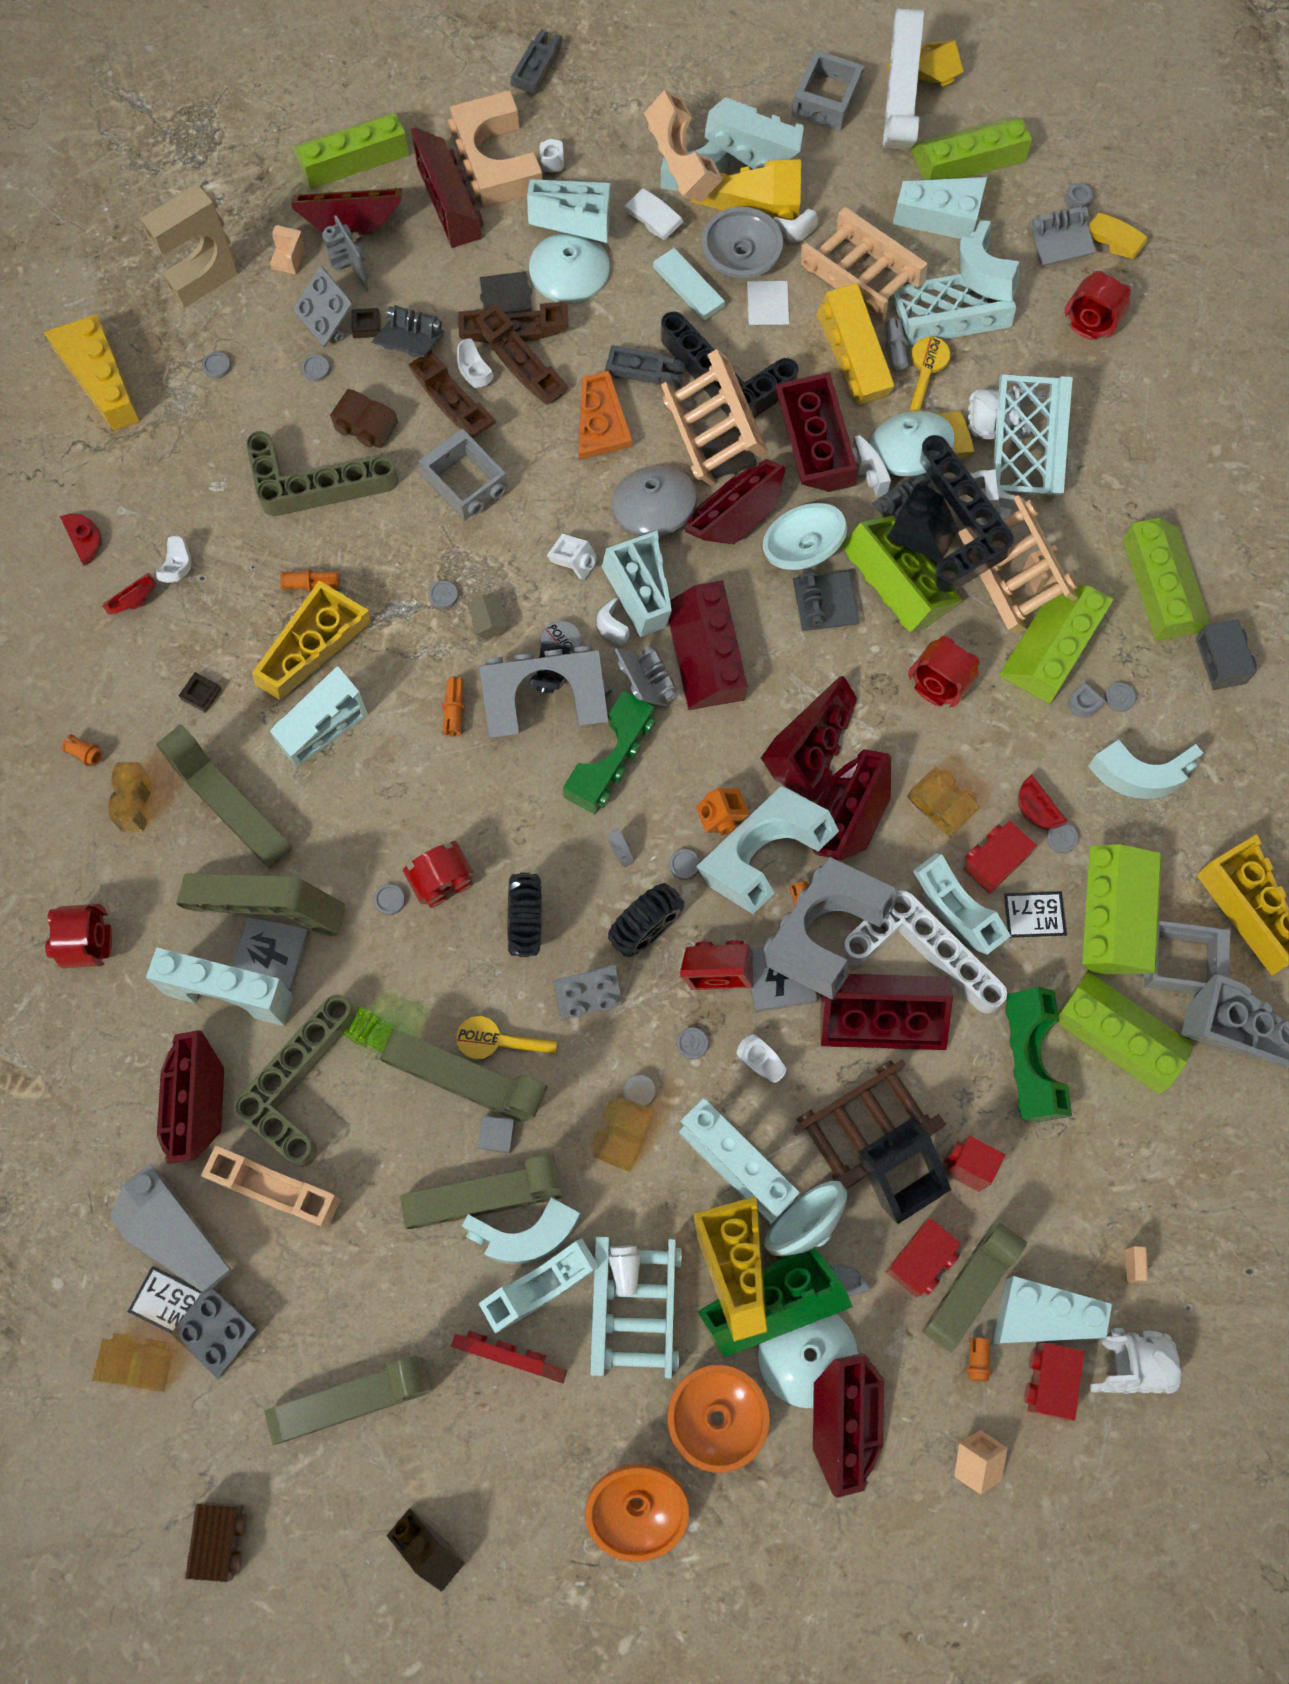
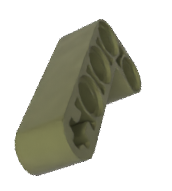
M1000 1222L993 1224L981 1238L922 1332L951 1353L962 1340L1006 1269L1018 1260L1027 1245V1241Z

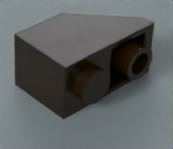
M411 1508L406 1511L386 1535L413 1571L441 1592L465 1564L450 1544Z

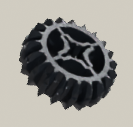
M520 872V874H512L509 878L507 912L508 951L511 956H536L540 951L541 880L538 874Z
M666 883L655 885L652 889H648L646 893L640 895L637 900L632 902L627 909L623 910L624 912L612 924L608 932V939L612 942V946L618 952L620 951L624 957H631L638 954L641 950H645L647 946L668 930L676 918L680 916L684 908V901L680 897L681 895Z

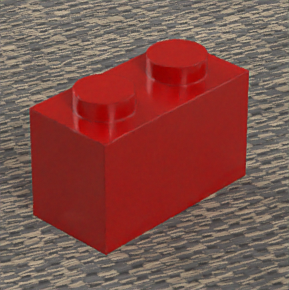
M1009 821L1003 827L999 824L995 826L986 836L989 841L982 848L977 844L965 856L968 861L963 870L989 895L1037 847L1012 821Z
M968 1136L962 1142L957 1141L955 1146L952 1145L944 1159V1163L948 1165L945 1174L980 1192L993 1183L1006 1154L972 1136Z
M929 1218L924 1221L885 1272L915 1298L923 1293L928 1296L940 1282L936 1276L944 1267L949 1270L959 1258L960 1254L956 1250L960 1247L961 1243L933 1219Z
M1045 1342L1038 1343L1036 1349H1032L1029 1359V1368L1033 1369L1032 1382L1027 1383L1024 1394V1402L1028 1404L1027 1412L1066 1421L1076 1420L1085 1351Z

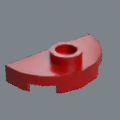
M70 513L60 516L83 566L94 560L95 553L102 543L100 531L91 519L82 514Z
M146 573L104 602L102 607L107 614L111 615L128 608L131 610L138 608L145 602L144 597L155 587V579L150 573Z
M1031 774L1024 780L1018 793V807L1022 815L1031 824L1043 829H1056L1066 825L1068 820L1034 776Z

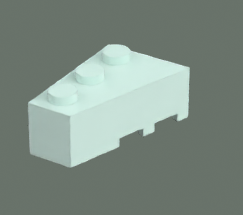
M337 666L285 717L280 719L270 732L275 742L297 768L368 716L359 690Z

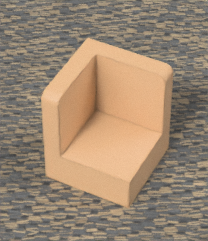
M275 225L272 236L276 250L271 259L270 266L274 270L296 275L306 250L302 232Z
M1053 545L1051 548L1056 555L1058 549L1056 545ZM1041 550L1030 553L1023 571L1045 558ZM1051 569L1029 581L1035 594L1045 591L1058 583Z
M982 1430L977 1431L959 1443L955 1477L980 1495L984 1494L1002 1481L1008 1447Z

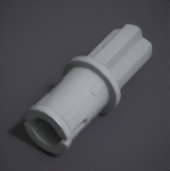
M892 318L885 323L888 340L886 342V349L890 352L892 367L895 368V371L899 372L908 367L906 353L908 342L904 338L902 320L897 318L896 326L895 318Z

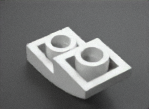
M644 188L624 206L629 215L643 222L649 232L663 240L683 223L682 218L674 210Z
M860 435L854 436L852 451L858 468L857 473L858 475L866 474L868 486L870 488L873 487L876 497H881L888 492L891 482L887 469L874 448Z

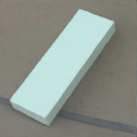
M675 248L653 261V268L703 321L725 307L723 298Z

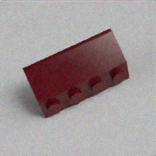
M416 127L410 129L417 168L451 248L482 239L480 227L484 226L483 218L479 210H474L475 201L470 189H465L466 180L462 169L457 170L455 166L457 165V159L453 148L448 149L442 137Z
M827 372L775 384L801 485L826 492L856 486L858 468L831 373Z
M722 580L694 585L670 600L672 611L668 620L688 710L744 701L746 700L748 685L724 582Z
M849 974L833 1000L821 994V1046L947 1050L953 994L948 977Z

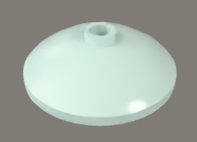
M563 232L552 235L537 245L530 257L529 273L533 285L545 297L556 302L578 303L592 298L603 289L609 278L610 263L605 249L596 240Z
M915 410L897 414L883 422L873 433L870 445L881 458L889 474L914 476L926 473L921 465L920 455L923 441L931 435L942 436L952 449L954 448L955 437L951 424L945 418L932 412ZM936 450L927 452L931 456L940 455Z
M811 503L789 510L777 518L765 533L763 551L766 558L774 566L787 570L807 569L824 562L839 549L846 537L847 523L844 515L838 508L824 503Z
M829 1181L814 1187L796 1199L769 1228L764 1239V1246L767 1251L774 1256H789L824 1245L831 1238V1233L837 1227L847 1202L846 1188L839 1181Z
M834 1314L759 1344L758 1363L764 1381L777 1397L793 1406L813 1408L814 1381L834 1359L856 1355L858 1350L850 1328L837 1314ZM808 1348L816 1352V1358L813 1362L807 1361L804 1357V1352Z

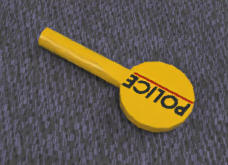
M928 336L921 338L912 348L911 359L913 364L921 371L909 411L921 410L931 373L940 372L949 362V347L943 340L937 337Z
M473 1016L465 1020L459 1026L456 1034L457 1045L461 1053L473 1060H484L491 1057L498 1050V1047L555 1054L557 1050V1041L501 1035L497 1025L490 1018L483 1016Z

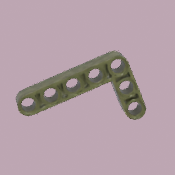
M256 431L251 433L246 440L256 493L264 512L270 516H280L389 492L398 484L395 463L392 458L386 455L373 456L282 476L277 452L270 435L264 431ZM333 484L330 487H324L325 485Z
M179 724L156 744L177 774L268 868L272 867L292 849V846L274 826L210 762L199 743L183 725Z
M188 873L184 874L176 902L181 908L197 912L285 915L317 933L330 936L338 935L345 909L343 902L302 879L289 876Z
M335 994L328 997L235 1102L234 1109L237 1116L296 1166H307L314 1161L317 1153L316 1145L276 1109L354 1022L355 1009L343 995ZM340 1005L346 1006V1012L342 1017H332L334 1008ZM315 1030H325V1036L321 1041L311 1042V1035ZM302 1053L303 1061L301 1064L291 1067L289 1065L291 1056ZM276 1077L281 1078L280 1087L275 1091H268L269 1081ZM252 1102H259L258 1112L253 1116H246L247 1106ZM276 1122H282V1132L278 1136L270 1137L269 1128ZM305 1142L307 1145L305 1154L298 1158L293 1157L292 1151L297 1143Z
M396 1029L392 1030L380 1056L382 1062L519 1122L535 1118L548 1088L544 1083L523 1075L511 1080Z
M554 1155L537 1156L524 1161L526 1169L400 1195L405 1229H416L465 1219L468 1214L475 1217L548 1202L551 1198L555 1200L562 1198V1189Z
M419 1356L408 1357L386 1365V1370L265 1410L272 1445L280 1444L433 1392L425 1359Z

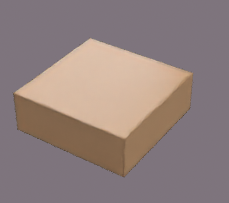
M1133 1246L1125 1249L1126 1283L1147 1281L1146 1247Z

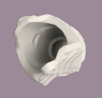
M1012 386L1006 393L1015 401L1024 391L1021 388ZM979 389L970 395V405L968 406V420L970 423L968 428L974 437H980L981 439L995 438L999 390ZM1032 390V393L1038 399L1046 397V391ZM1026 395L1016 405L1020 409V407L1032 406L1033 402ZM1007 402L1005 404V409L1009 407V404ZM1013 409L1005 414L1004 422L1012 431L1021 423L1019 416ZM1024 424L1014 434L1020 441H1023L1024 437L1029 435L1030 429ZM1005 431L1003 432V438L1007 435Z
M1122 1328L1110 1329L1106 1338H1102V1345L1109 1350H1114L1116 1376H1108L1103 1383L1091 1384V1392L1124 1394L1164 1392L1170 1394L1177 1391L1181 1385L1182 1373L1176 1344L1172 1341V1337L1166 1333L1150 1330L1143 1331L1144 1337H1140L1137 1333H1125Z

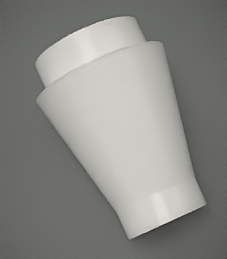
M637 1245L611 1247V1255L608 1258L617 1287V1295L628 1296L637 1294L641 1253H638Z

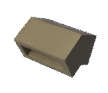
M499 594L482 595L467 603L478 636L488 639L492 636L502 635L508 628V622Z

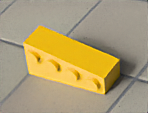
M858 283L826 292L816 315L848 383L850 396L854 397L857 405L889 396L894 388V383Z
M97 314L43 332L54 353L60 358L66 369L75 378L81 389L90 398L113 431L140 421L108 336Z
M319 580L252 672L255 686L278 700H282L370 624L369 610Z
M1256 834L1211 861L1196 876L1273 976L1289 965V908L1285 902L1287 895L1282 886L1278 887L1271 872L1274 868L1269 858H1264L1259 847L1262 843Z
M754 1196L694 1213L698 1242L733 1340L737 1341L767 1332L761 1231L757 1198Z

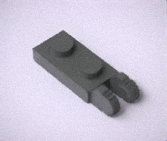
M541 29L535 40L531 41L510 79L511 86L535 94L561 48L562 36L556 34L548 46L545 45L548 39V31Z
M612 345L605 371H609L610 376L658 385L659 383L663 384L666 382L673 388H679L682 384V378L672 373H683L686 365L681 360L665 357L662 354Z

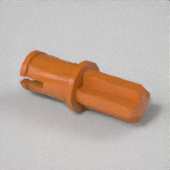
M307 569L301 572H281L280 574L282 590L302 589L311 592L319 580L331 588H337L340 585L338 572H312L311 569Z
M452 676L446 681L445 702L442 703V709L444 710L442 733L446 736L455 737V732L456 736L462 734V711L465 710V705L463 704L464 680L460 677Z

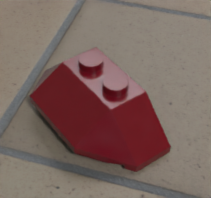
M402 188L294 194L291 205L293 210L321 233H323L326 227L336 225L334 219L336 215L342 225L347 224L350 232H357L359 235H370L374 231L379 230L401 203Z
M765 459L759 462V466L748 468L732 477L695 508L693 515L684 526L685 532L704 541L732 545L743 539L750 530L763 522L775 510L786 472L784 465Z
M863 749L857 754V758L845 764L831 776L817 805L830 812L839 832L818 852L813 849L815 855L831 857L841 861L867 849L891 799L890 754Z
M199 1030L174 1035L173 1046L166 1056L160 1074L157 1138L161 1149L166 1155L167 1164L195 1161L221 1133L224 1066L203 1032Z
M863 1353L834 1359L814 1381L813 1452L832 1495L839 1498L865 1491L868 1484L866 1479L874 1469L883 1448L884 1378L870 1362L868 1356Z

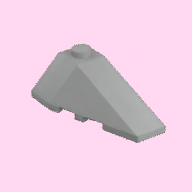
M1214 974L1189 1003L1181 1035L1207 1045L1289 1069V1021H1284L1272 1011V1006L1267 1002H1261L1251 993L1252 990L1245 984L1219 974Z
M151 1164L122 1186L110 1218L125 1241L203 1293H207L232 1272L166 1176Z

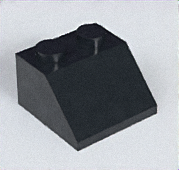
M916 483L899 511L888 539L940 562L946 555L959 529L944 496L935 492L931 487Z

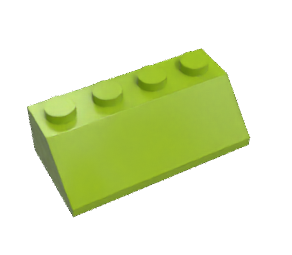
M392 112L292 145L310 189L409 156L406 133L397 114Z
M1006 117L916 141L910 150L924 180L960 179L1025 162L1032 137L1023 119Z
M893 515L860 522L841 547L847 553L848 559L863 573L865 580L880 594L884 604L893 610L899 618L901 625L908 629L910 633L927 628L963 601L955 590L944 592L936 586V567L927 556L888 539L896 521Z
M1161 518L1131 523L1122 540L1155 641L1200 633L1205 625H1210L1211 622L1179 527Z
M1077 585L1078 588L1074 591L1078 599L1074 602L1063 593L1041 606L1001 670L1000 677L1051 704L1114 600L1088 585Z
M1122 844L1090 846L1082 964L1095 975L1156 973L1162 854L1160 852Z
M1088 970L1058 1011L1059 1022L1057 1024L1158 1095L1171 1088L1186 1065L1194 1045Z

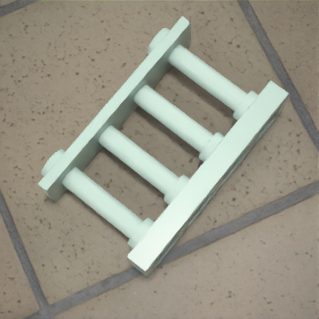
M705 1098L680 1121L684 1127L679 1131V1134L744 1199L755 1196L757 1198L759 1214L770 1225L793 1203L800 1193Z
M596 1237L595 1261L599 1268L594 1272L590 1376L604 1377L605 1369H611V1366L665 1368L664 1379H671L672 1372H678L679 1351H672L674 1272L675 1268H681V1248H675V1240L669 1239L668 1251L638 1250V1253H641L640 1264H667V1285L637 1284V1294L618 1296L616 1283H614V1280L608 1279V1269L611 1266L608 1256L611 1255V1247L615 1246H609V1237ZM614 1297L667 1298L666 1319L613 1317V1314H607V1300H614ZM613 1331L666 1333L665 1354L612 1352V1348H605L606 1334L612 1335Z

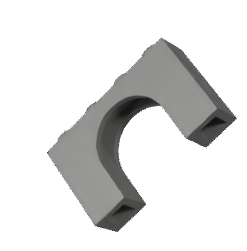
M592 645L574 647V653L563 655L562 649L544 651L545 657L533 659L532 653L514 655L515 661L503 663V657L485 659V665L479 666L489 738L519 734L515 705L516 690L520 682L527 675L539 670L557 672L569 682L574 693L578 726L608 722L599 650L592 651Z
M829 857L824 866H819L816 869L808 889H803L800 892L793 911L785 914L780 924V930L775 937L771 936L764 946L767 967L833 1000L849 976L848 960L814 943L806 933L809 925L824 913L844 911L881 927L896 904L895 887Z

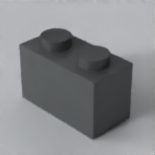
M1238 619L1205 625L1195 638L1213 690L1247 684L1256 673V660L1253 655H1250L1247 646V634L1244 629H1241Z

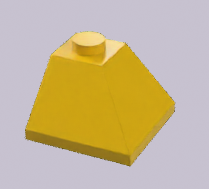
M955 40L928 42L921 46L918 80L927 83H940V86H944L954 82L955 76L964 72ZM890 62L886 63L887 69H890Z

